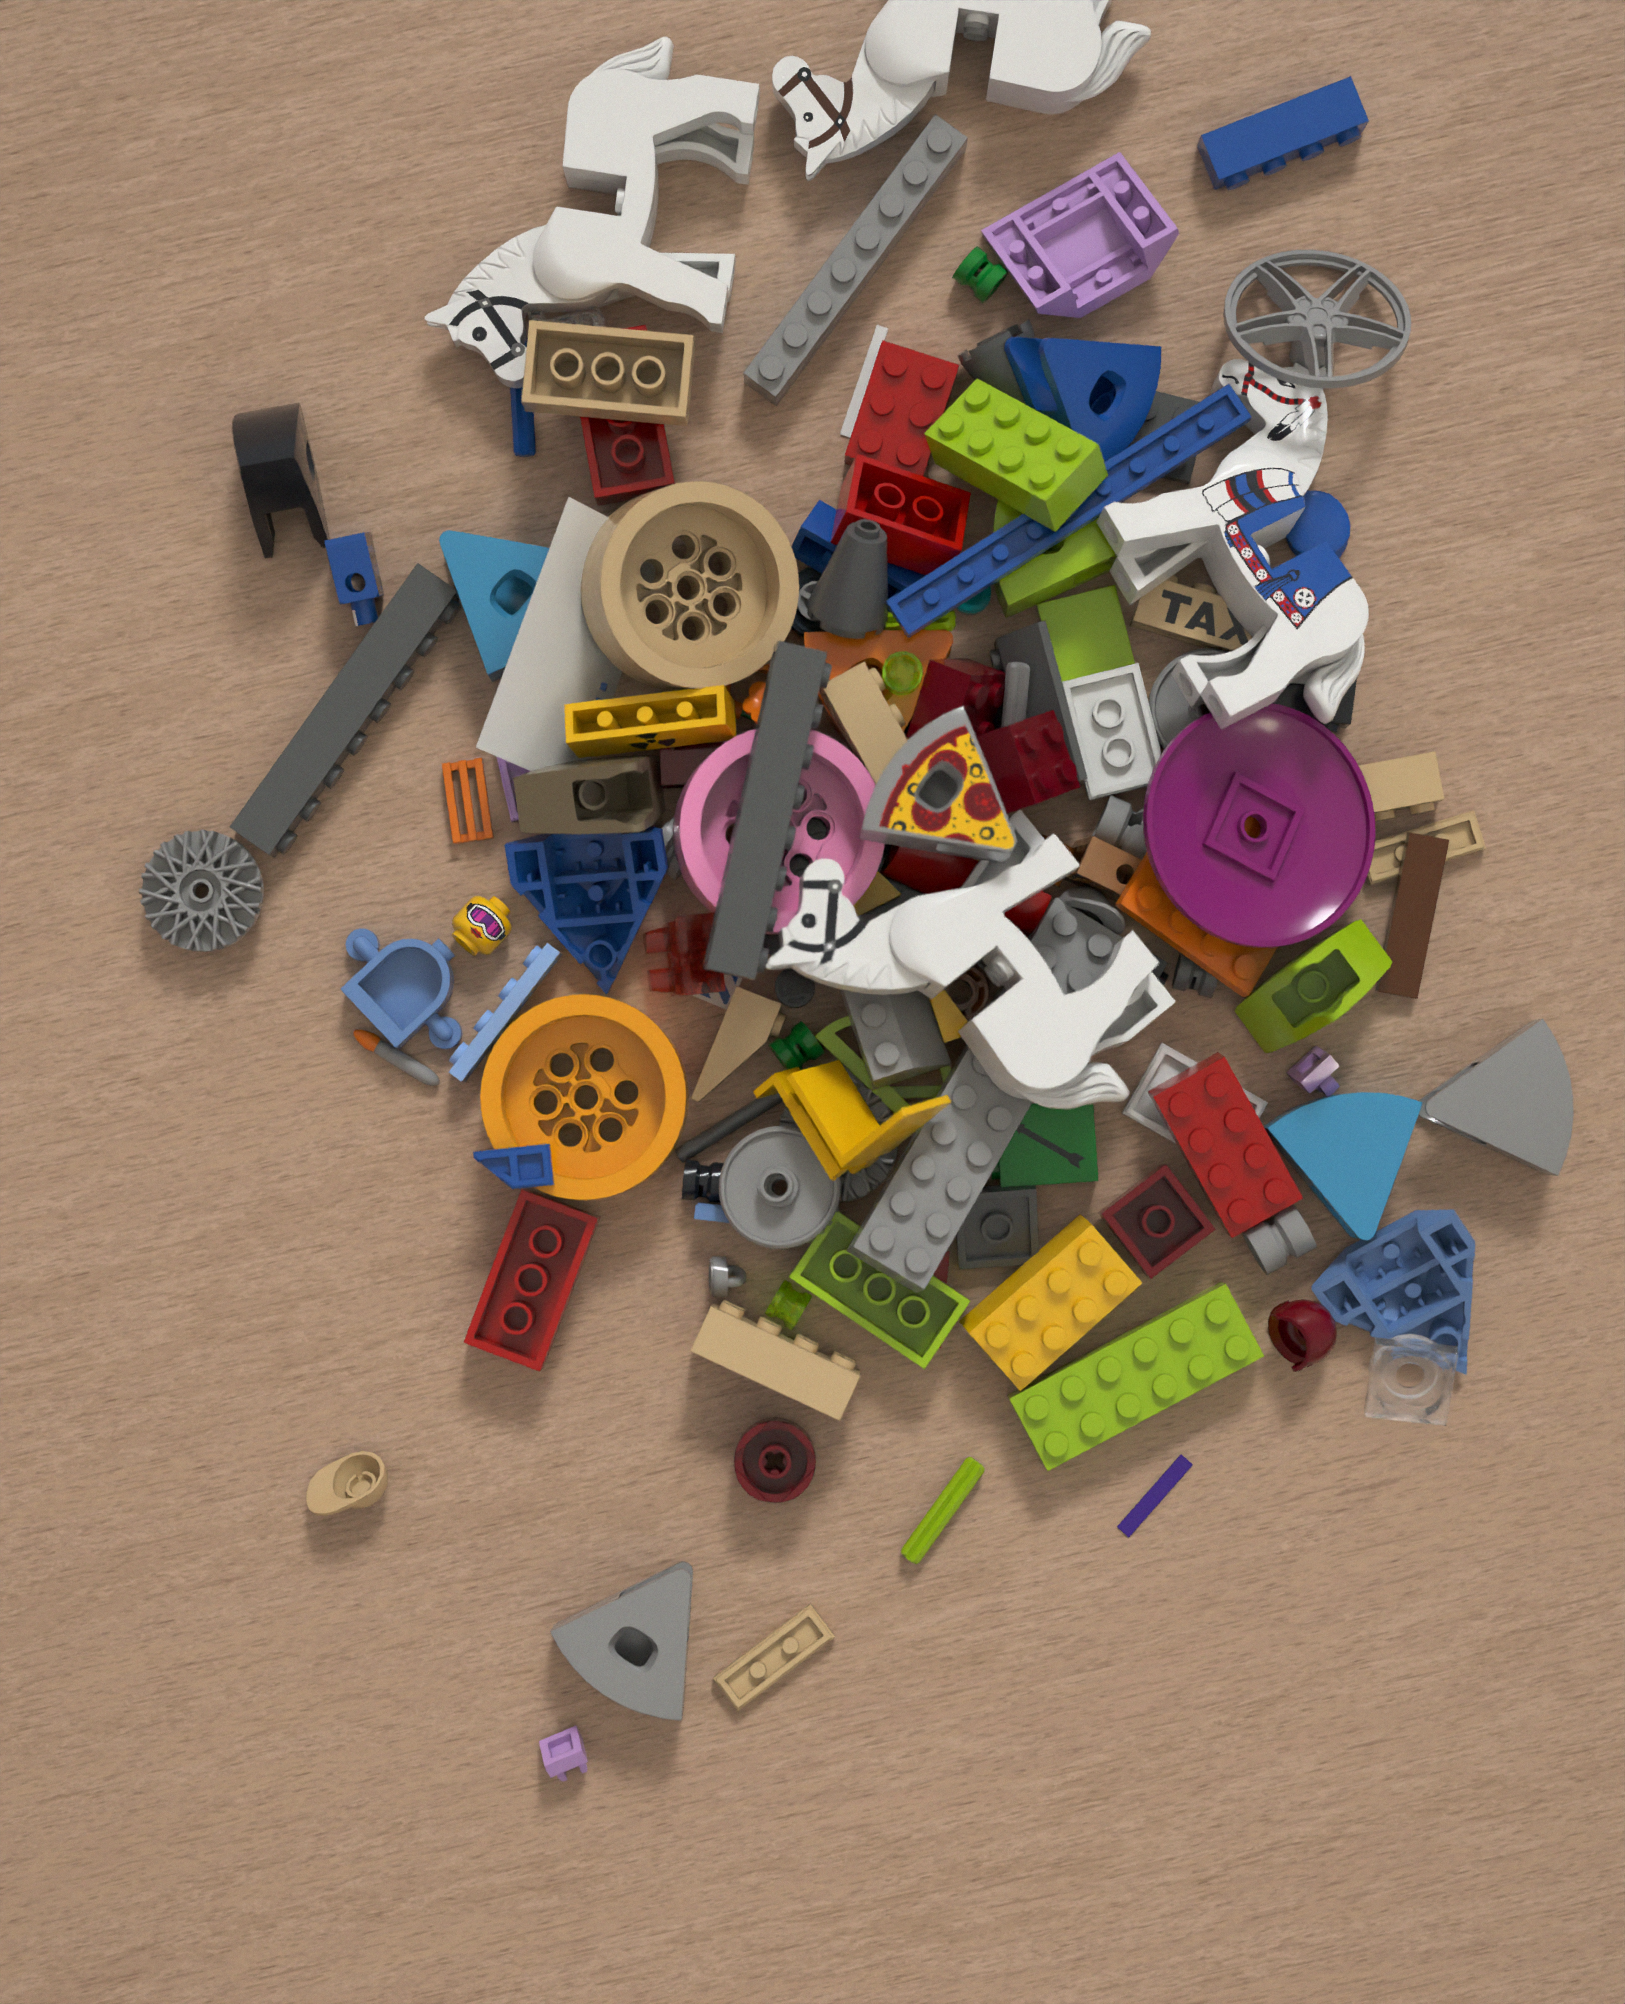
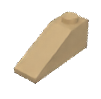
M736 986L691 1096L692 1100L701 1102L766 1045L770 1035L778 1038L787 1016L780 1013L782 1004Z

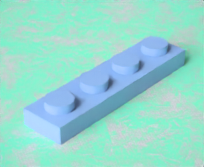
M546 943L543 949L537 945L523 962L527 970L517 981L512 977L498 995L503 1000L494 1013L487 1010L473 1028L478 1032L476 1037L469 1045L463 1042L449 1059V1062L453 1064L449 1071L451 1075L461 1082L468 1080L563 955L549 943Z

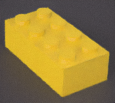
M1079 1214L1044 1245L1038 1253L1026 1261L959 1322L1021 1392L1136 1290L1142 1282L1096 1228Z

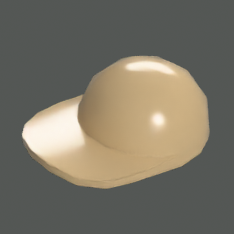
M360 1451L351 1453L317 1471L310 1480L306 1492L307 1506L310 1512L317 1516L336 1514L348 1508L358 1510L370 1507L384 1495L388 1485V1471L382 1459L373 1452Z

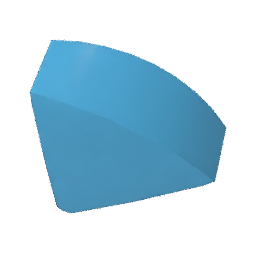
M451 530L444 531L439 538L440 546L487 674L492 682L502 678L549 548Z
M1359 1092L1337 1094L1313 1099L1295 1106L1264 1125V1128L1273 1144L1345 1232L1352 1238L1369 1240L1376 1233L1423 1102L1387 1093Z

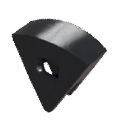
M300 403L235 415L232 421V433L237 463L252 522L265 559L273 558L275 530L272 513L289 509H304L314 539L322 548H326L324 541L330 540L320 483Z

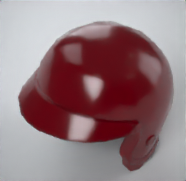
M1306 1299L1291 1302L1287 1300L1274 1307L1270 1312L1268 1318L1270 1339L1278 1352L1289 1362L1294 1363V1366H1292L1293 1372L1320 1362L1334 1348L1337 1340L1335 1320L1330 1311L1320 1303Z

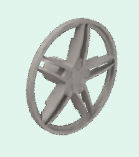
M1293 250L1259 259L1236 276L1228 289L1224 304L1223 317L1226 332L1234 347L1248 362L1277 379L1312 388H1343L1359 385L1379 377L1399 361L1407 347L1411 332V315L1405 298L1385 275L1357 259L1328 251ZM1291 266H1322L1346 273L1319 298H1314L1302 285L1281 268ZM1355 276L1358 277L1338 302L1335 301L1334 298L1344 290V286ZM1257 279L1268 290L1267 295L1283 312L1272 313L1237 323V303L1244 290ZM1368 284L1382 294L1391 306L1397 321V328L1373 319L1347 313L1360 298L1359 294ZM1292 341L1289 352L1290 361L1293 365L1298 363L1308 369L1309 375L1293 372L1273 364L1258 354L1249 344L1263 342L1264 345ZM1335 342L1366 349H1372L1375 346L1390 350L1383 359L1367 369L1353 374L1333 376V344ZM1325 366L1326 377L1319 375V368Z

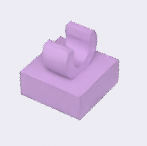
M1316 1045L1286 1072L1295 1084L1308 1093L1317 1089L1329 1097L1340 1087L1331 1076L1339 1067L1338 1063L1330 1054Z
M576 1725L539 1741L544 1767L550 1778L557 1775L564 1782L567 1780L566 1771L579 1766L582 1774L587 1772L586 1763L588 1760L584 1742Z

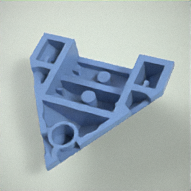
M1454 1209L1415 1210L1376 1231L1371 1239L1359 1240L1346 1247L1312 1284L1311 1289L1320 1303L1330 1311L1335 1322L1345 1326L1349 1323L1367 1330L1372 1337L1428 1360L1433 1357L1450 1364L1453 1370L1467 1375V1348L1470 1331L1475 1240Z

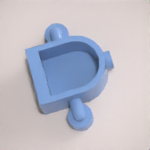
M356 929L351 932L346 940V950L353 959L366 961L367 964L341 988L342 992L395 1048L401 1049L425 1025L428 1026L429 1038L436 1047L451 1049L457 1046L463 1034L461 1025L451 1017H441L438 1014L448 1003L454 988V974L449 961L455 954L439 938L432 945L417 939H402L390 943L379 952L380 942L375 933L367 929Z

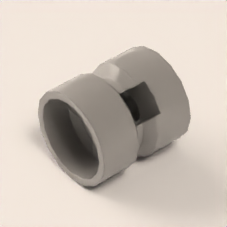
M1110 795L1092 836L1142 860L1147 852L1143 832V809L1134 812L1130 803Z
M1294 1204L1271 1216L1270 1221L1266 1222L1264 1220L1242 1233L1250 1251L1266 1275L1287 1264V1256L1292 1255L1299 1258L1317 1248L1307 1224Z

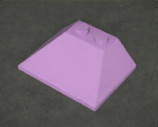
M1121 152L981 230L985 240L1038 314L1074 318L1084 317L1151 279L1179 235L1176 225Z

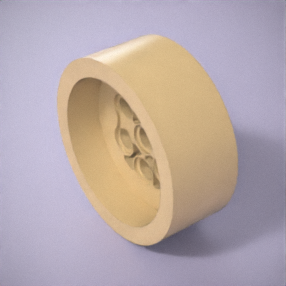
M704 481L673 484L642 494L619 507L609 516L595 535L585 559L581 580L583 613L591 635L600 650L609 661L629 677L645 685L669 691L702 689L703 687L718 685L726 686L738 682L759 670L771 659L774 645L778 641H785L792 627L799 599V574L796 559L790 542L780 524L771 513L747 494L726 485ZM676 537L682 539L686 544V554L682 559L676 557L672 550V543ZM712 554L717 555L722 562V571L718 576L713 574L708 567V561ZM644 561L651 563L655 568V578L651 583L645 581L641 576L640 569ZM681 578L686 579L691 585V594L687 600L683 599L677 592V584ZM716 595H721L727 602V611L723 616H720L714 610L713 601ZM649 602L655 603L660 610V618L656 624L651 623L645 614V609ZM687 618L692 620L696 626V634L692 640L687 639L682 632V624Z

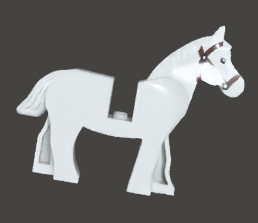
M888 0L868 28L849 81L841 82L827 75L815 76L811 73L809 66L804 60L796 56H786L777 62L773 68V93L795 122L796 137L794 138V148L807 158L806 180L811 181L827 163L853 158L892 137L921 111L929 98L946 95L956 32L964 33L963 36L973 41H985L987 37L995 38L986 101L1043 114H1059L1071 110L1083 100L1097 96L1115 83L1131 58L1149 41L1151 30L1149 27L1141 24L1115 21L1101 34L1099 25L1112 4V0Z

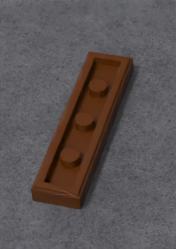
M1407 832L1384 945V951L1392 960V965L1377 981L1376 991L1418 999L1449 845L1448 839Z

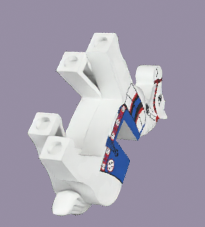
M1233 359L1226 362L1220 369L1213 383L1211 395L1227 384H1230L1252 416L1250 422L1245 424V426L1255 435L1223 459L1211 481L1206 485L1163 493L1141 503L1126 504L1113 502L1105 506L1097 520V524L1117 556L1109 572L1127 602L1131 605L1195 559L1201 558L1219 595L1222 596L1234 617L1253 638L1240 648L1228 653L1212 656L1188 655L1179 660L1171 675L1191 708L1206 703L1221 730L1274 703L1290 684H1305L1303 697L1315 717L1320 722L1327 724L1334 718L1341 699L1357 679L1362 667L1365 653L1363 632L1369 616L1366 597L1327 541L1273 569L1270 567V559L1264 549L1286 538V535L1289 534L1306 507L1303 497L1318 471L1324 451L1328 421L1325 394L1322 388L1288 383L1266 374L1246 360ZM1295 363L1293 367L1284 368L1309 375V370L1298 363ZM1325 366L1319 368L1320 376L1326 377Z

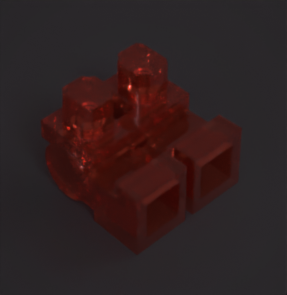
M715 912L676 916L674 918L675 921L667 922L663 925V928L643 933L645 954L666 952L667 968L647 970L649 992L670 993L671 997L726 991L723 973L703 969Z

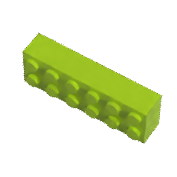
M1219 1282L1034 1380L1021 1392L1017 1389L1008 1394L1007 1397L1043 1465L1049 1471L1264 1357V1354L1226 1283Z

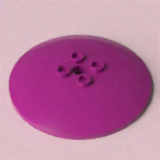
M1272 703L1222 730L1211 712L1191 722L1172 739L1160 755L1152 771L1144 799L1143 832L1146 850L1152 869L1163 891L1174 906L1197 927L1216 938L1239 946L1253 948L1280 947L1317 935L1338 920L1351 906L1359 894L1371 866L1376 835L1375 815L1370 791L1361 769L1352 754L1334 733L1312 717L1283 705ZM1248 816L1254 817L1260 824L1261 831L1257 838L1250 837L1245 831L1244 823Z

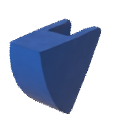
M1010 337L1007 339L1005 352L1027 406L1099 444L1104 462L1125 450L1133 441L1144 424L1157 390L1161 369V346L1060 338Z

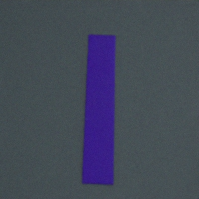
M1180 1454L1120 1522L1117 1528L1127 1537H1130L1193 1464Z

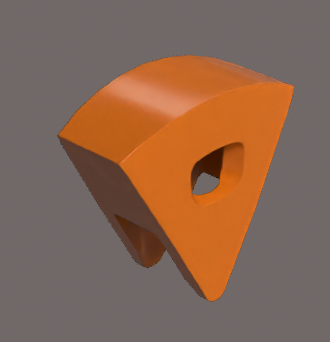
M943 629L921 630L909 638L903 630H883L881 634L876 636V630L866 632L863 639L840 637L829 632H804L805 647L827 652L825 663L832 664L829 680L862 662L866 663L869 670L874 667L878 671L885 684L886 689L881 692L889 706L894 703L904 718L905 725L901 727L904 734L910 726L929 660L947 659L953 644V635L950 631ZM818 693L817 701L823 705L822 710L837 734L846 742L820 693Z

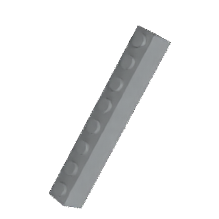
M936 114L933 116L744 371L743 376L746 385L775 406L779 404L965 153L968 137Z

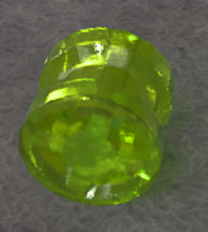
M906 651L896 652L885 660L882 668V680L885 688L891 693L898 696L909 695L920 686L923 666L914 654Z
M784 1279L764 1314L770 1318H780L784 1321L785 1327L793 1330L810 1302L812 1295L807 1292H797L793 1289L792 1283Z

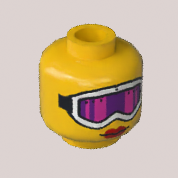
M474 896L453 917L452 926L455 931L452 933V937L463 949L473 956H476L478 953L490 955L511 933L512 926L507 918L511 912L495 896H492L489 900L482 896Z

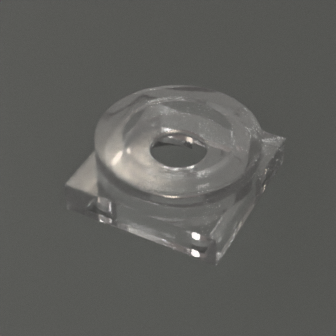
M1416 1334L1398 1335L1390 1339L1375 1337L1373 1354L1368 1367L1369 1380L1364 1406L1365 1417L1446 1426L1458 1359L1457 1346L1437 1344L1425 1336ZM1413 1363L1422 1368L1424 1378L1418 1385L1406 1387L1397 1381L1396 1372L1404 1364Z

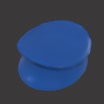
M1307 491L1303 497L1306 507L1289 534L1286 535L1288 546L1298 556L1327 541L1340 558L1347 547L1350 537L1351 524L1348 514L1342 504L1331 494L1322 491Z

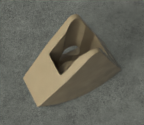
M657 755L614 756L576 760L540 768L513 778L520 831L525 833L608 834L640 832L653 825L665 811L660 761Z

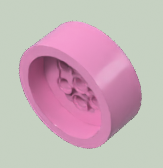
M755 729L727 741L696 767L681 791L674 814L673 844L679 869L691 892L713 914H715L730 847L725 833L728 826L735 824ZM811 729L807 744L814 745L809 769L801 770L798 785L805 786L800 810L793 809L789 825L795 826L796 831L791 850L783 851L780 866L787 867L782 891L775 890L771 907L778 908L773 932L766 931L765 933L768 935H777L780 929L787 927L797 914L799 881L801 877L795 876L790 870L789 863L794 855L800 854L808 860L809 865L819 859L836 861L844 873L842 895L848 898L852 905H854L865 893L875 877L885 847L884 843L859 839L865 812L876 786L868 770L850 750L838 741ZM811 818H819L825 823L826 834L823 839L815 840L808 835L806 828Z

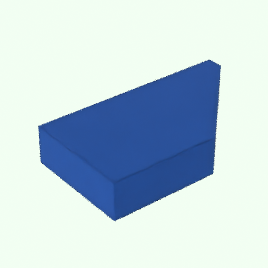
M550 1144L473 1152L475 1160L484 1165L511 1189L555 1185Z

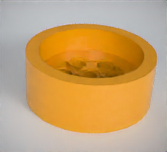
M578 994L545 1001L523 1013L509 1025L495 1043L486 1062L481 1081L480 1102L483 1123L494 1150L550 1144L555 1185L534 1188L565 1199L593 1200L610 1197L634 1188L650 1178L662 1167L673 1153L682 1136L688 1114L689 1090L686 1071L676 1047L661 1027L651 1018L636 1008L609 997ZM599 1049H608L613 1054L614 1063L608 1071L599 1072L592 1065V1057ZM559 1054H568L573 1060V1070L565 1077L557 1076L552 1069L553 1059ZM624 1081H631L638 1088V1097L631 1104H623L617 1099L616 1089ZM584 1086L593 1087L598 1094L597 1104L591 1109L581 1108L576 1101L577 1092ZM544 1091L554 1093L558 1100L555 1111L550 1114L541 1113L536 1106L538 1095ZM609 1118L617 1119L622 1125V1135L614 1142L605 1140L600 1131L602 1123ZM569 1123L578 1125L582 1131L581 1141L573 1147L565 1145L560 1136L562 1128Z

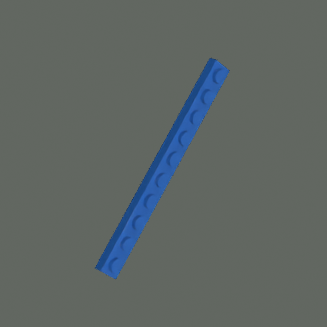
M1227 384L1104 462L1108 476L1056 532L1022 514L886 600V606L908 638L1099 518L1105 506L1113 502L1122 503L1250 422L1252 416L1230 384Z

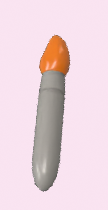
M362 1029L354 1030L355 1039L364 1049L375 1052L381 1058L426 1085H439L440 1080L438 1076L425 1065L399 1049L392 1047V1045L381 1041L379 1036Z

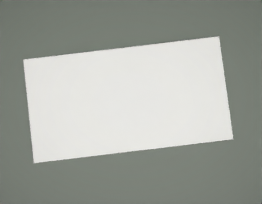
M568 497L476 745L478 749L529 771L591 758H578L566 744L564 704L595 701L596 697L612 699L622 671L609 661L593 639L586 623L581 602V580L585 559L595 535L609 517ZM644 561L640 569L641 576L645 581L651 583L655 578V568L651 563ZM602 682L608 684L606 692L599 690Z

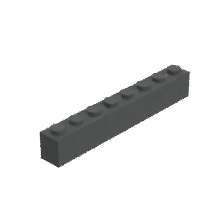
M419 563L416 564L230 825L231 829L274 858L279 852L284 855L291 848L297 838V834L294 833L302 819L308 822L318 810L321 804L317 800L326 786L331 789L338 782L344 772L341 765L349 753L355 756L363 747L368 738L364 732L372 721L378 723L385 716L391 706V703L387 700L396 687L402 690L412 678L414 670L411 666L419 655L426 657L438 640V637L434 635L443 622L448 625L457 615L461 604L458 603L460 598L456 589Z
M778 641L774 645L703 964V969L750 980L756 978L757 972L764 973L769 949L762 947L766 931L773 932L778 908L771 907L775 890L782 891L787 867L780 866L783 851L791 850L796 831L795 826L789 825L793 809L800 810L805 786L798 785L802 769H809L814 745L807 744L810 729L818 728L823 705L816 703L820 687L827 688L832 664L825 663L827 652L782 641Z

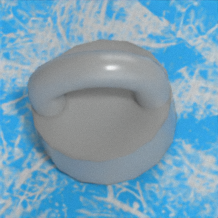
M712 1256L709 1259V1292L712 1297H727L728 1288L739 1287L745 1283L746 1273L744 1270L735 1265H727L726 1256Z

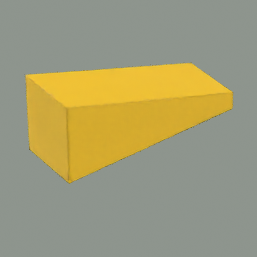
M877 871L870 886L853 907L857 916L865 915L900 897L901 893Z
M943 990L933 999L929 998L945 1043L961 1038L958 1031L968 1021L946 991Z

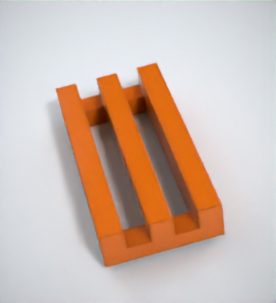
M475 758L468 761L461 760L454 763H442L453 843L493 839L494 834L483 759ZM468 769H475L484 829L482 832H476ZM454 771H459L468 834H461L452 773Z

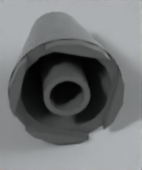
M1029 319L1019 325L1022 331H1020L1018 324L977 343L978 347L970 351L966 349L957 355L961 365L974 381L978 378L1024 404V398L1005 352V343L1010 337L1035 338L1034 329Z
M861 519L847 526L807 604L808 616L812 620L814 614L821 620L820 628L837 636L853 639H863L866 632L876 630L875 636L881 634L888 620V607L886 606V600H888L887 534L878 523L868 519Z

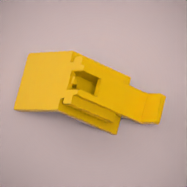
M840 1060L803 1070L795 1067L774 1073L753 1091L757 1099L779 1093L832 1181L839 1178L847 1170L851 1174H856L861 1169L871 1166L879 1159V1156L890 1153L951 1103L948 1095L904 1107L880 1126Z

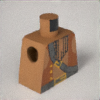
M1094 836L1074 842L1072 847L1076 850L1074 858L1080 866L1063 880L1077 886H1087L1101 891L1106 898L1117 902L1142 860ZM1117 871L1120 874V882L1117 880L1116 877Z

